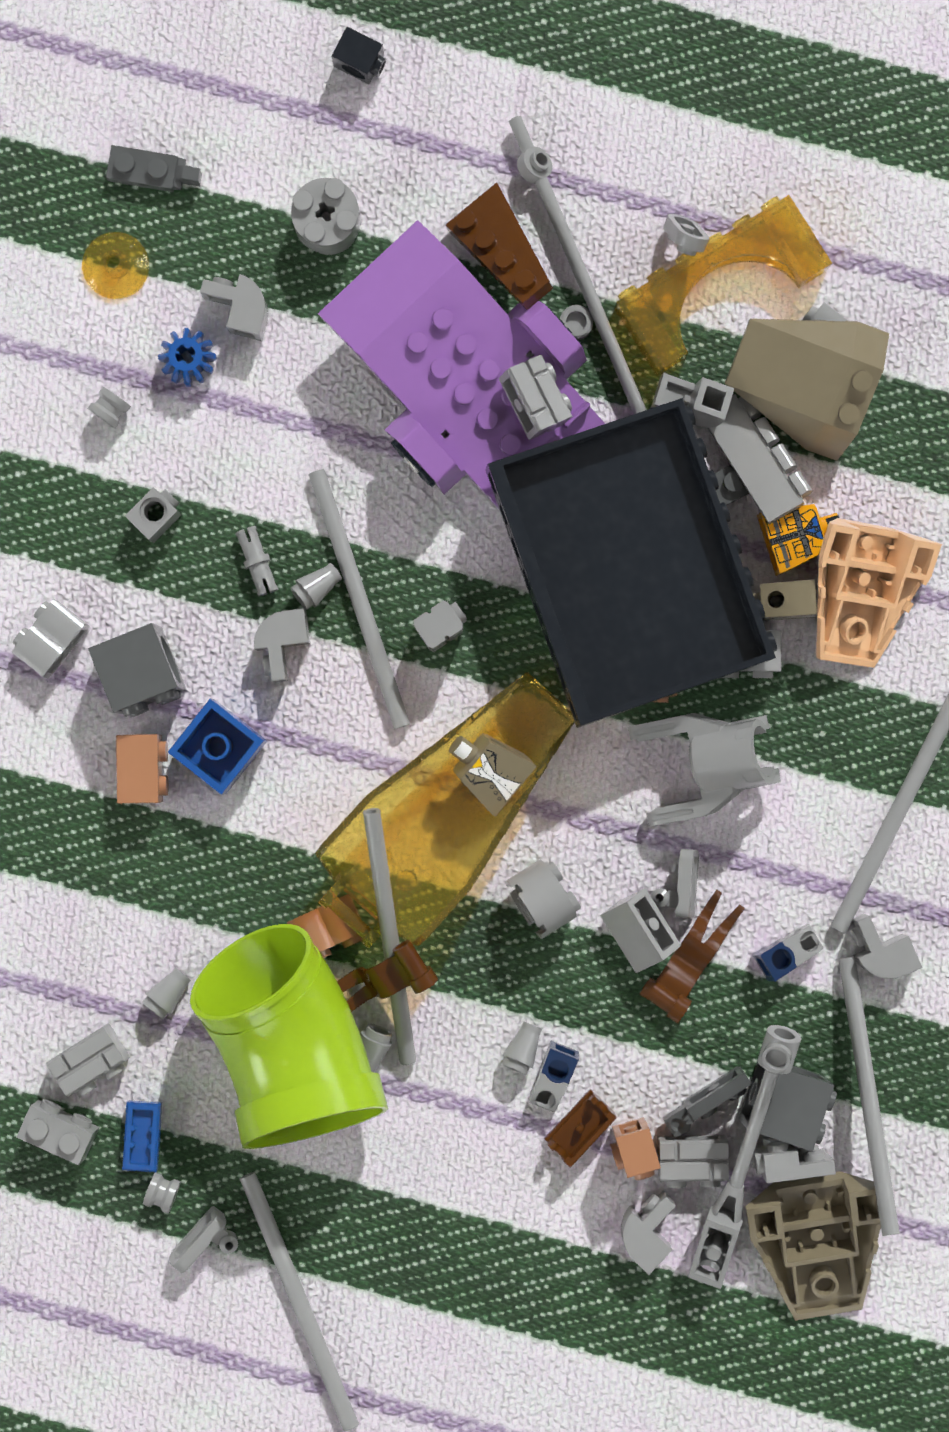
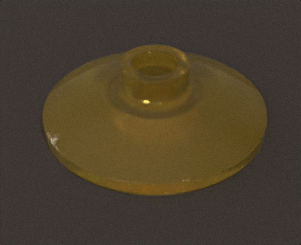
M109 232L100 235L89 244L83 255L82 271L86 282L93 291L105 298L123 299L132 296L142 288L149 274V258L145 248L136 238L126 233ZM113 257L118 258L120 261L116 268L108 267V261Z

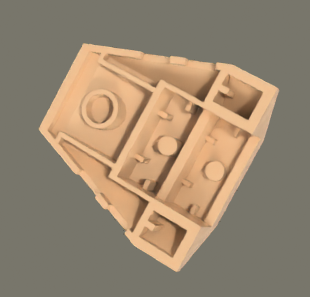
M840 518L830 521L819 553L816 658L874 668L897 631L894 630V627L904 611L909 613L914 604L911 600L921 584L926 586L930 580L942 544L893 528Z

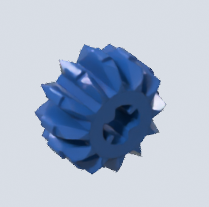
M189 328L183 329V338H179L175 331L171 332L170 335L174 342L170 344L167 341H162L161 346L168 352L158 355L159 361L166 363L161 369L165 375L173 373L171 381L175 384L183 378L186 387H191L192 377L194 376L199 383H203L205 380L201 372L205 371L212 374L214 371L206 362L217 360L215 353L208 352L213 347V343L211 340L203 341L204 334L201 331H197L192 338ZM186 351L193 358V361L189 364L184 361L182 356Z

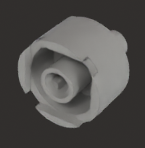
M336 178L315 179L302 186L293 196L291 206L292 222L297 236L303 245L324 255L338 254L352 245L360 230L361 215L354 193L341 180ZM328 212L331 220L325 222L322 213Z
M541 859L506 880L505 883L507 887L514 886L515 890L510 892L512 899L527 923L531 925L535 922L537 927L540 928L535 933L540 939H543L576 918V911L581 909V906L571 891L567 893L560 884L563 876L553 862L548 863L546 861L544 863Z

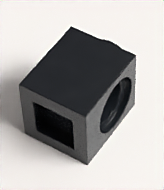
M348 26L344 30L331 56L335 68L367 84H370L374 76H380L387 60L384 57L383 44Z

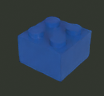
M210 698L168 753L223 795L227 794L268 741L215 699Z

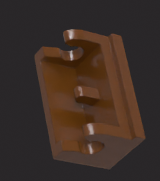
M589 1089L544 1139L547 1141L549 1148L552 1151L555 1150L562 1157L563 1162L571 1168L614 1122L617 1116L615 1111Z

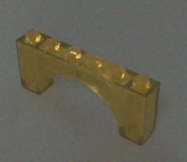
M790 195L781 200L778 196L770 199L760 207L762 212L752 218L747 214L732 224L734 229L725 235L717 232L709 237L704 252H697L695 256L683 253L675 259L676 265L667 271L663 267L659 268L646 278L648 282L637 289L635 285H632L618 295L619 300L616 302L614 309L656 376L686 359L688 351L680 331L682 305L691 289L709 273L733 263L756 262L782 271L800 288L825 273L832 265L831 260Z

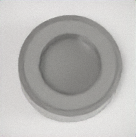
M569 306L560 316L566 328L570 329L571 334L577 340H582L590 334L593 327V318L590 311L584 306Z

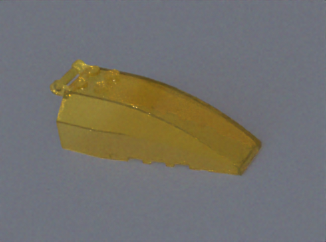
M528 672L514 681L465 721L445 734L439 741L367 794L320 845L315 855L332 877L335 884L318 903L325 909L327 907L330 908L363 938L361 942L368 949L381 936L363 817L364 810L378 808L381 812L398 936L404 940H410L416 947L421 945L472 889L493 855L494 850L508 831L512 821L526 802L530 792L575 723L571 711ZM481 734H487L524 753L537 766L496 817L486 809L453 771L459 759L449 753V748L459 736H463L473 744ZM342 890L378 921L373 929L337 897Z

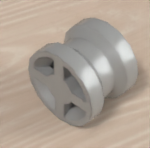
M102 387L99 391L100 397L97 402L91 403L87 409L116 428L119 424L120 415L127 412L131 406L107 388Z
M155 1172L145 1194L143 1205L148 1207L156 1205L161 1208L162 1212L169 1214L181 1181L176 1179L166 1180L162 1174Z

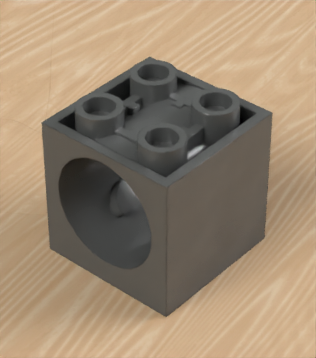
M150 623L88 648L113 713L124 714L125 717L130 716V718L149 711L147 705L154 702L157 704L161 703V705L173 702L181 698L179 692L186 690L163 628L159 625Z
M758 1061L738 1118L746 1129L765 1069L759 1065ZM793 1066L788 1074H779L760 1134L813 1152L815 1144H820L825 1134L826 1125L822 1122L826 1110L831 1111L836 1100L837 1093L833 1091L834 1084L824 1075Z

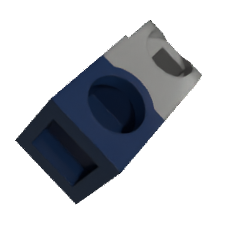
M806 924L792 931L784 938L778 939L766 948H761L752 955L767 981L776 982L819 953L823 946L810 924Z
M552 1040L550 1041L529 1103L555 1113L579 1061V1051Z

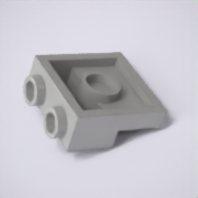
M764 1137L763 1143L756 1144L751 1159L752 1167L756 1169L757 1174L762 1175L766 1183L836 1174L833 1158L824 1148L819 1149L818 1145H815L813 1152L798 1147L797 1151L791 1144L770 1137Z

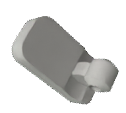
M681 849L677 890L668 891L665 888L654 890L651 894V898L657 907L667 906L676 908V917L692 918L695 915L699 866L698 850ZM660 894L663 896V901L659 899Z
M212 1206L173 1249L169 1257L170 1265L180 1273H184L210 1245V1242L219 1245L224 1253H233L238 1247L236 1234L225 1228V1214L215 1206Z

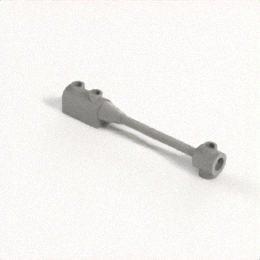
M771 1025L766 1030L757 1059L759 1065L765 1069L755 1104L731 1179L725 1185L715 1204L710 1207L688 1278L718 1289L722 1287L743 1222V1184L779 1074L791 1072L801 1043V1036L788 1027ZM701 1265L710 1266L714 1268L717 1272L708 1271L704 1269Z

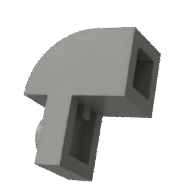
M239 274L236 287H233L232 281L220 277H213V281L203 279L200 293L205 300L231 306L226 325L228 331L231 334L263 341L268 321V307L257 284Z
M663 373L660 376L651 408L683 398L685 406H690L693 410L696 425L694 426L716 427L726 419L734 388L704 377L694 384Z
M302 608L274 613L267 617L256 631L254 649L257 651L268 650V655L263 656L265 675H271L273 682L288 681L284 647L311 644L307 611Z
M862 914L853 918L852 921L855 927L851 929L852 936L859 948L862 946L865 948L864 951L853 956L863 969L878 977L893 979L923 968L909 936L900 934L881 942L869 915Z
M662 1191L658 1196L655 1193L652 1194L641 1206L643 1210L641 1214L629 1206L624 1213L621 1223V1235L627 1253L648 1275L672 1251L670 1243L655 1230L676 1206L673 1199L665 1191Z

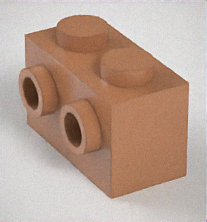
M159 734L116 735L117 803L163 802V796L168 795L169 789L168 776L163 775V762L168 761L167 741H162V735Z
M642 1117L612 1126L616 1142L610 1144L617 1169H624L627 1178L634 1176L635 1180H642L655 1175L654 1170L661 1167L645 1118Z

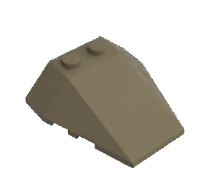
M749 319L725 384L734 388L738 395L806 450L838 461L857 436L884 371L889 333L858 321Z
M839 1171L834 1175L773 1182L745 1206L750 1240L760 1254L766 1269L770 1272L795 1321L862 1310L872 1274L870 1268L873 1256L877 1254L879 1247L878 1237L881 1229L874 1181Z

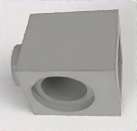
M153 487L125 517L148 540L155 543L182 514L176 509L180 503L166 489L160 493ZM153 505H162L164 508L163 517L158 521H150L148 518L149 509Z

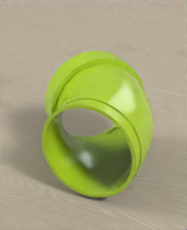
M278 924L261 928L230 944L217 954L202 970L193 985L190 1004L192 1010L201 1020L218 1048L233 1082L240 1105L234 1114L242 1148L272 1147L321 1136L368 1121L388 1110L380 1074L371 1071L360 1032L345 996L318 948L313 944L306 930L293 924Z

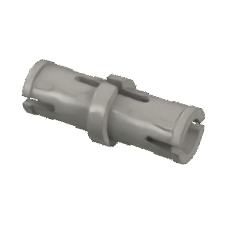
M251 526L247 528L251 542H248L244 529L235 534L246 558V561L243 562L246 569H250L258 592L257 595L260 597L267 595L263 581H266L270 593L279 590L275 583L268 564L270 561L269 554L264 553L256 526Z

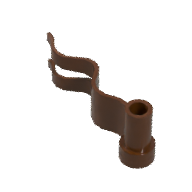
M717 889L681 942V946L668 961L658 979L654 980L650 977L639 993L667 1012L666 1016L676 1023L681 1020L692 1000L687 998L689 992L745 909V907L739 904L716 928L705 943H702L701 941L709 920L722 894Z
M406 940L392 950L394 956L368 969L364 967L356 968L337 982L342 992L360 983H365L361 989L347 1000L352 1012L372 998L379 997L385 999L408 986H411L415 994L421 993L433 986L438 981V977L431 966L425 965L412 942Z

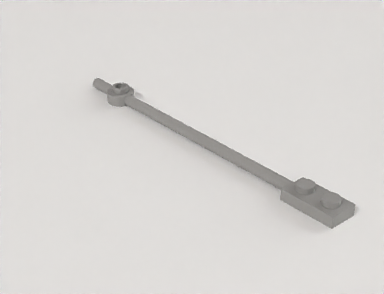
M516 116L509 120V124L522 152L517 159L518 171L526 181L536 184L633 414L645 411L646 407L547 178L552 172V161L543 149L534 147L522 117Z

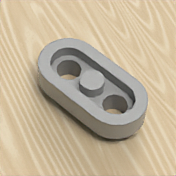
M668 214L663 229L668 234L667 237L677 244V250L690 256H695L697 252H704L709 236L700 225L687 217Z

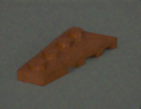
M497 182L446 224L449 233L526 310L553 289Z

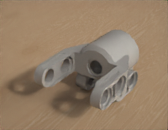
M691 713L628 727L630 740L635 739L640 742L687 732L690 742V767L701 793V798L668 804L646 813L648 825L656 826L707 816L719 811L745 789L781 782L779 768L774 769V766L760 768L755 754L754 735L767 733L766 729L770 728L767 715L728 723L697 713Z

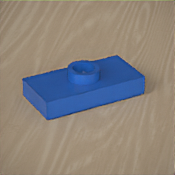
M127 1101L122 1170L158 1171L162 1102Z

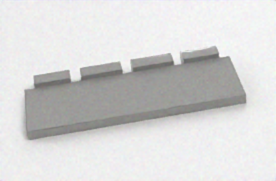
M733 395L725 421L716 427H708L767 523L771 524L804 505L803 498L809 496L813 490L801 471L787 476V474L797 468V465L783 444L770 449L780 439L766 417H762L753 423L762 413L742 397L737 398L736 395Z

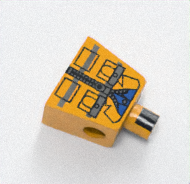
M815 504L802 505L773 523L768 524L760 512L757 515V519L775 576L781 575L818 556L829 522L840 518L839 515L833 513L820 518Z

